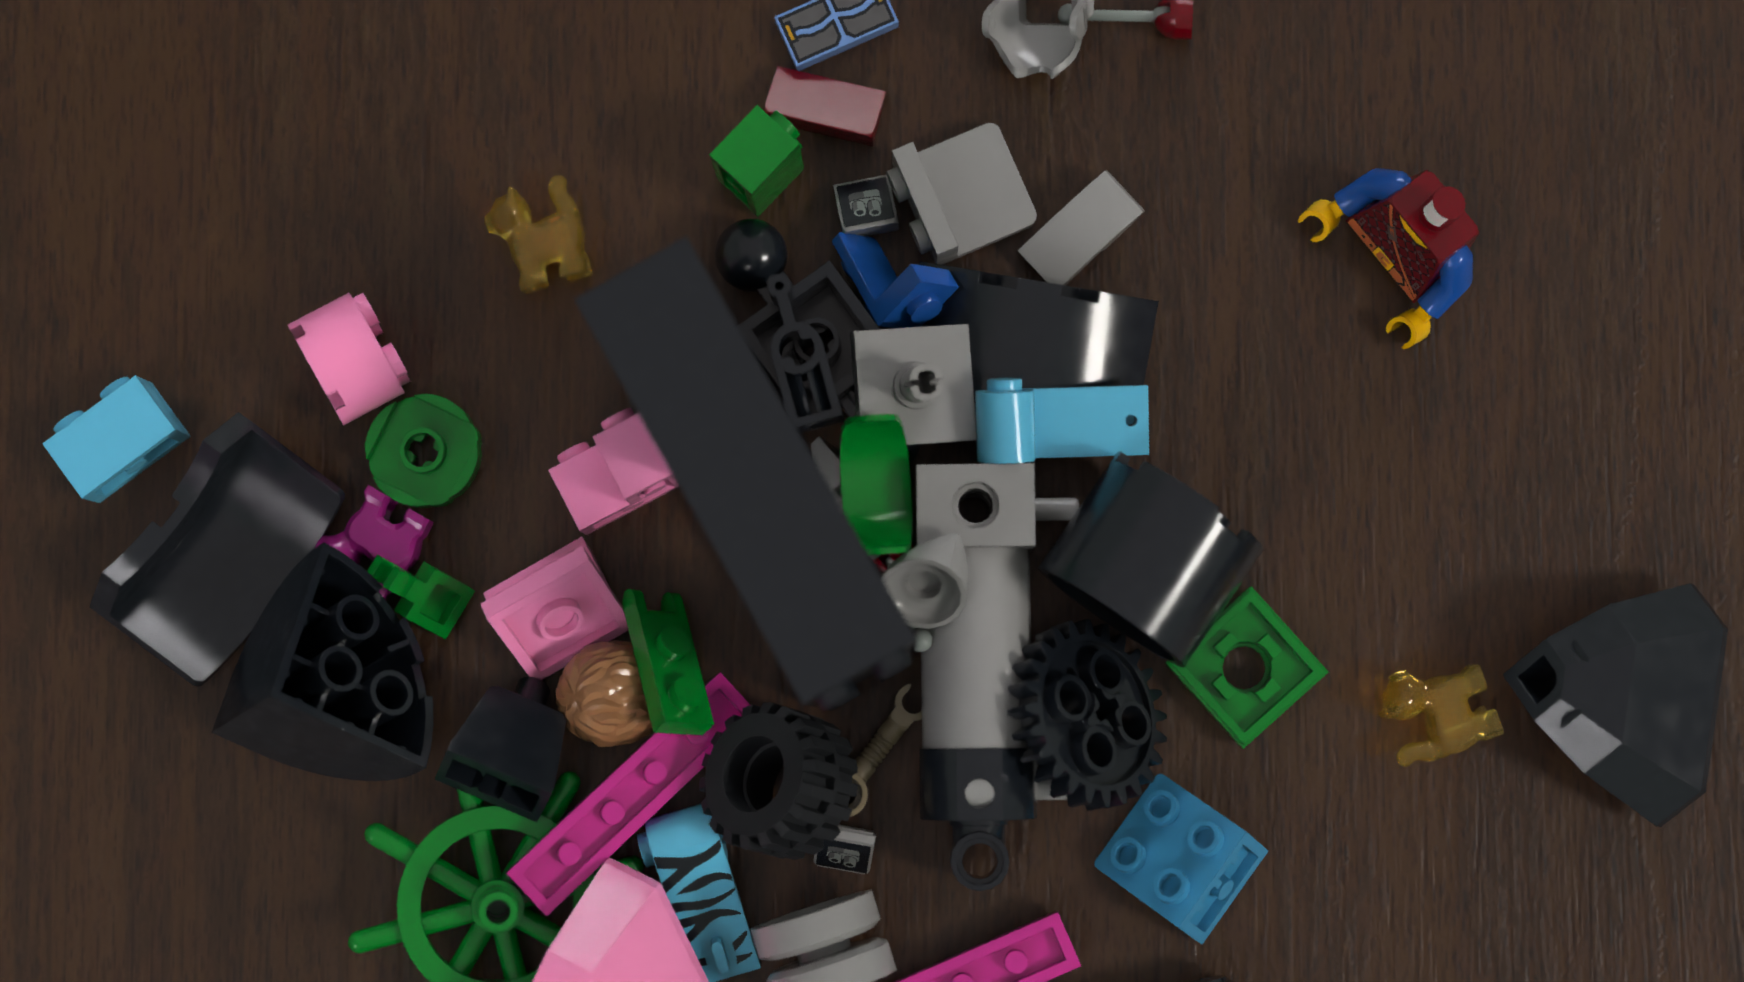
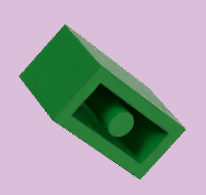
M756 105L709 154L717 179L757 217L804 170L801 155L803 147L797 140L800 135L799 131L780 112L775 110L769 116L762 108Z

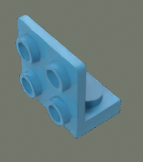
M1157 774L1155 780L1150 783L1095 860L1094 865L1098 870L1202 945L1268 853V850L1248 832L1163 774Z

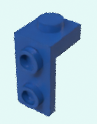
M839 232L832 240L842 259L841 265L843 270L853 279L865 302L866 311L880 327H921L926 321L931 320L940 313L944 302L959 288L951 272L947 269L910 264L897 277L878 241L873 237Z

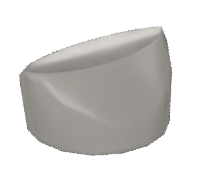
M959 533L947 534L917 545L891 563L883 573L881 578L910 627L931 629L945 626L958 618L966 606L968 564Z

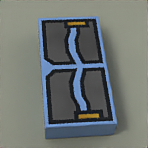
M811 0L774 17L775 24L798 71L899 27V21L889 0Z

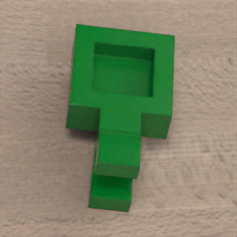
M377 554L367 570L374 579L383 584V587L401 596L394 611L405 617V619L445 640L475 593V590L425 561L416 575H413Z

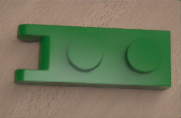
M627 589L622 597V606L653 733L704 735L714 725V720L681 595L679 593L667 592L661 599V611L647 610L643 592L638 589Z

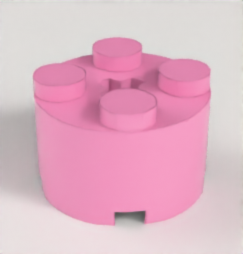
M347 293L287 324L343 426L404 394L402 386L410 382L407 375L408 372L392 343L383 347L379 345L376 336L382 334L383 331L364 293L352 298L350 293Z

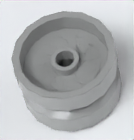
M872 889L814 904L752 927L750 931L760 959L775 961L795 955L798 958L794 962L775 969L766 982H873L895 972L897 968L887 939L872 937L855 942H850L849 939L874 928L881 918Z

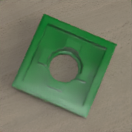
M1252 586L1248 587L1224 608L1184 668L1168 661L1164 662L1241 749L1249 745L1329 672ZM1237 647L1252 648L1263 659L1265 668L1263 677L1257 685L1251 688L1241 689L1234 687L1224 676V659L1230 651Z

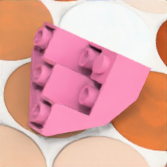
M609 857L603 863L548 948L532 982H709L661 883Z

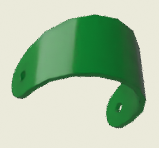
M896 414L848 417L842 425L839 450L842 509L868 555L908 553L912 547L913 494L910 459L903 423L899 415Z

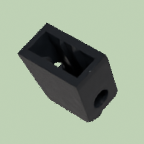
M523 677L518 681L514 692L500 686L489 687L450 742L434 780L537 822L555 787L567 721L562 712L545 706L550 695V689L547 684L534 677Z

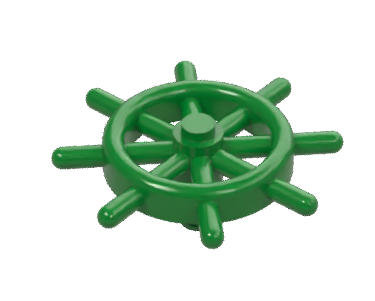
M566 771L559 776L537 822L496 805H484L482 799L456 789L462 812L449 817L437 825L419 844L412 842L381 823H372L367 826L364 832L367 843L405 864L406 867L398 890L397 919L354 931L348 938L350 950L361 954L403 942L416 968L430 982H532L540 965L528 972L526 971L516 929L550 947L562 927L529 909V907L535 905L505 872L560 822L580 788L581 781L579 776L572 771ZM491 829H507L525 834L503 873L501 872ZM468 836L479 879L440 858L441 854L452 844ZM631 855L616 859V861L643 873L644 863L638 856ZM603 863L569 895L573 897L572 911ZM426 878L466 899V901L421 912L422 891ZM472 923L448 963L435 949L428 935ZM493 935L504 978L487 979L470 975Z

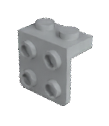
M983 124L920 152H917L913 142L892 150L893 168L886 171L888 180L898 202L907 200L916 220L908 224L920 253L924 254L930 251L935 264L943 265L1028 229L1035 224L1037 218L1036 210L1001 130L996 124Z

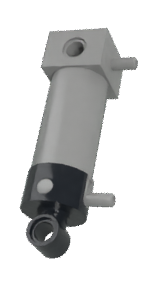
M1034 463L916 465L917 545L947 534L959 533L968 564L966 606L959 617L947 625L926 629L932 635L933 641L927 651L921 652L922 749H919L920 819L949 821V825H952L953 846L951 847L949 858L952 872L960 884L976 891L994 888L1002 882L1008 873L1010 861L1005 847V825L1008 824V820L1037 818V800H1067V795L1057 798L1050 796L1052 779L1039 783L1035 782L1036 760L1023 763L1021 760L1024 752L1029 748L1027 742L1016 741L1012 738V734L1022 728L1021 720L1008 716L1007 710L1019 706V699L1008 692V686L1022 682L1012 667L1016 663L1026 661L1022 648L1031 644L1030 553L1036 546L1035 521H1068L1072 519L1079 509V501L1075 497L1035 498ZM967 498H979L988 506L990 516L980 523L968 522L959 513V504ZM974 844H986L995 852V865L986 875H971L963 867V854L967 848Z

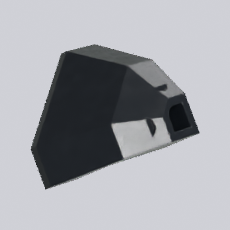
M1689 583L1609 604L1546 638L1503 674L1533 720L1580 770L1655 826L1662 827L1706 793L1728 628L1695 585Z

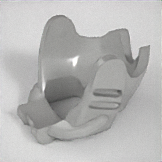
M994 0L983 13L982 33L994 43L1000 57L1016 78L1044 72L1053 79L1076 58L1083 37L1087 32V19L1094 13V0H1071L1072 13L1069 23H1031L1027 20L1026 0Z

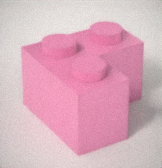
M632 408L622 410L601 423L604 431L592 437L596 443L595 446L590 448L588 442L585 441L568 448L557 456L560 464L548 470L579 531L585 535L680 487L638 413L634 414Z

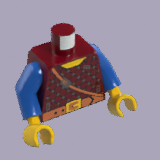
M1375 168L1336 192L1333 202L1322 199L1315 201L1299 216L1298 223L1304 221L1308 216L1319 218L1324 228L1310 239L1312 242H1319L1324 240L1339 225L1342 215L1345 214L1349 217L1346 220L1348 225L1413 303L1418 301L1420 305L1417 309H1409L1394 317L1386 326V333L1388 334L1396 330L1403 323L1408 325L1411 330V338L1401 347L1402 349H1408L1429 335L1431 328L1430 319L1432 317L1439 319L1470 287L1473 280V253L1470 247L1479 235L1478 226L1465 212L1466 203L1462 193L1456 188L1444 186L1433 172L1424 170L1410 177L1403 171Z

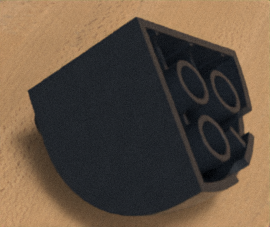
M323 542L309 552L291 570L260 615L235 666L211 733L277 762L335 778L359 781H388L405 778L420 772L427 767L431 750L434 726L432 696H426L425 683L420 664L425 659L407 619L403 617L399 620L388 602L378 592L383 587L362 566L344 553Z

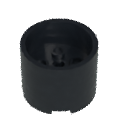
M1117 452L1050 549L1038 570L1061 591L1105 623L1157 656L1184 668L1264 549L1260 542L1244 529H1241L1236 536L1229 529L1231 522L1218 512L1219 507L1183 482L1146 461L1136 470L1128 465L1131 458L1123 452Z

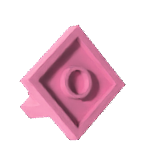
M583 537L576 539L485 591L483 595L486 601L480 604L486 619L528 676L543 680L564 668L572 657L585 646L601 641L609 642L628 631L623 606L609 587L590 547Z

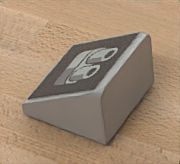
M887 175L833 185L841 229L844 234L871 236L899 230L896 207Z
M838 824L841 833L833 842L823 840L824 849L814 855V863L821 867L868 874L871 868L876 840L874 830Z

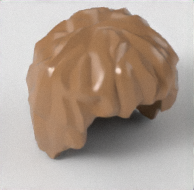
M613 640L587 645L566 664L555 690L557 698L555 703L558 706V711L562 712L566 717V727L571 733L584 741L594 743L598 747L631 744L651 734L653 729L631 642Z

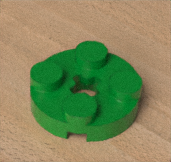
M425 393L405 398L398 403L395 401L386 406L376 416L367 433L365 452L366 459L369 460L370 471L374 476L373 479L384 494L404 505L414 508L445 507L452 503L455 498L461 496L471 486L477 476L482 459L481 434L474 426L469 415L462 408L441 396ZM427 436H431L435 439L433 448L438 452L437 458L434 462L426 461L422 467L414 465L416 455L409 451L413 441L423 443Z

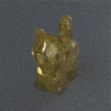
M561 175L552 177L548 187L550 199L555 205L557 213L532 223L531 210L528 203L512 186H509L507 194L496 198L491 211L484 217L488 232L502 237L508 243L511 257L521 275L519 279L520 289L525 294L549 287L546 266L551 263H561L558 268L560 278L567 277V281H574L593 275L589 257L585 253V231L581 223V216L575 201L566 190L567 180Z
M1471 664L1465 666L1460 673L1434 676L1427 680L1417 679L1407 671H1398L1389 676L1388 685L1381 695L1383 710L1379 713V716L1386 719L1408 720L1422 712L1428 736L1427 741L1405 744L1398 751L1396 756L1401 766L1408 767L1417 760L1434 761L1467 750L1479 740L1486 741L1504 734L1499 716L1494 708L1487 711L1483 705L1476 708L1473 713L1469 707L1468 698L1487 689L1480 665Z

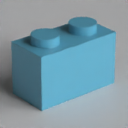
M136 375L131 379L129 377H122L109 384L99 395L102 399L86 412L79 410L64 417L53 428L56 434L42 443L82 499L101 503L191 436L153 383Z

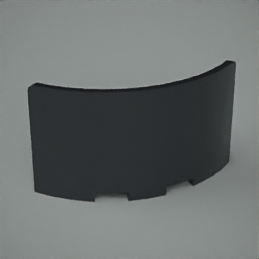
M920 261L919 265L949 270L959 287L944 302L940 313L931 320L926 321L921 327L969 325L975 412V392L987 390V379L1022 378V388L1144 385L1159 301Z
M239 412L202 441L189 470L172 494V497L180 502L179 506L162 528L152 521L125 552L101 573L89 606L194 686L205 684L249 638L260 615L278 587L291 570L309 552L315 549L316 543L328 531L345 499V493L340 487Z

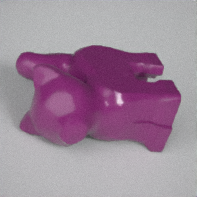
M368 485L364 490L365 501L363 505L350 518L344 531L336 535H324L315 545L316 548L325 542L347 555L359 565L363 555L374 561L378 554L409 572L418 562L423 540L428 536L434 522L407 508L403 522L392 524L389 519L399 502ZM385 587L378 591L385 600L392 593Z

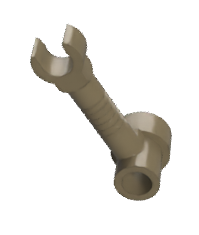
M911 684L903 686L896 693L894 709L879 727L877 734L873 735L874 738H871L870 743H867V747H864L863 751L860 752V756H857L855 759L858 772L852 775V783L858 784L857 796L853 797L852 801L848 804V808L852 809L850 817L858 814L864 808L868 798L866 783L876 771V768L879 767V763L883 762L882 759L886 758V754H889V750L898 742L913 721L922 719V710L919 713L912 714L907 712L902 705V699L911 688Z

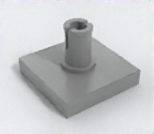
M968 324L863 330L850 333L856 416L875 414L899 415L903 423L907 445L977 440Z

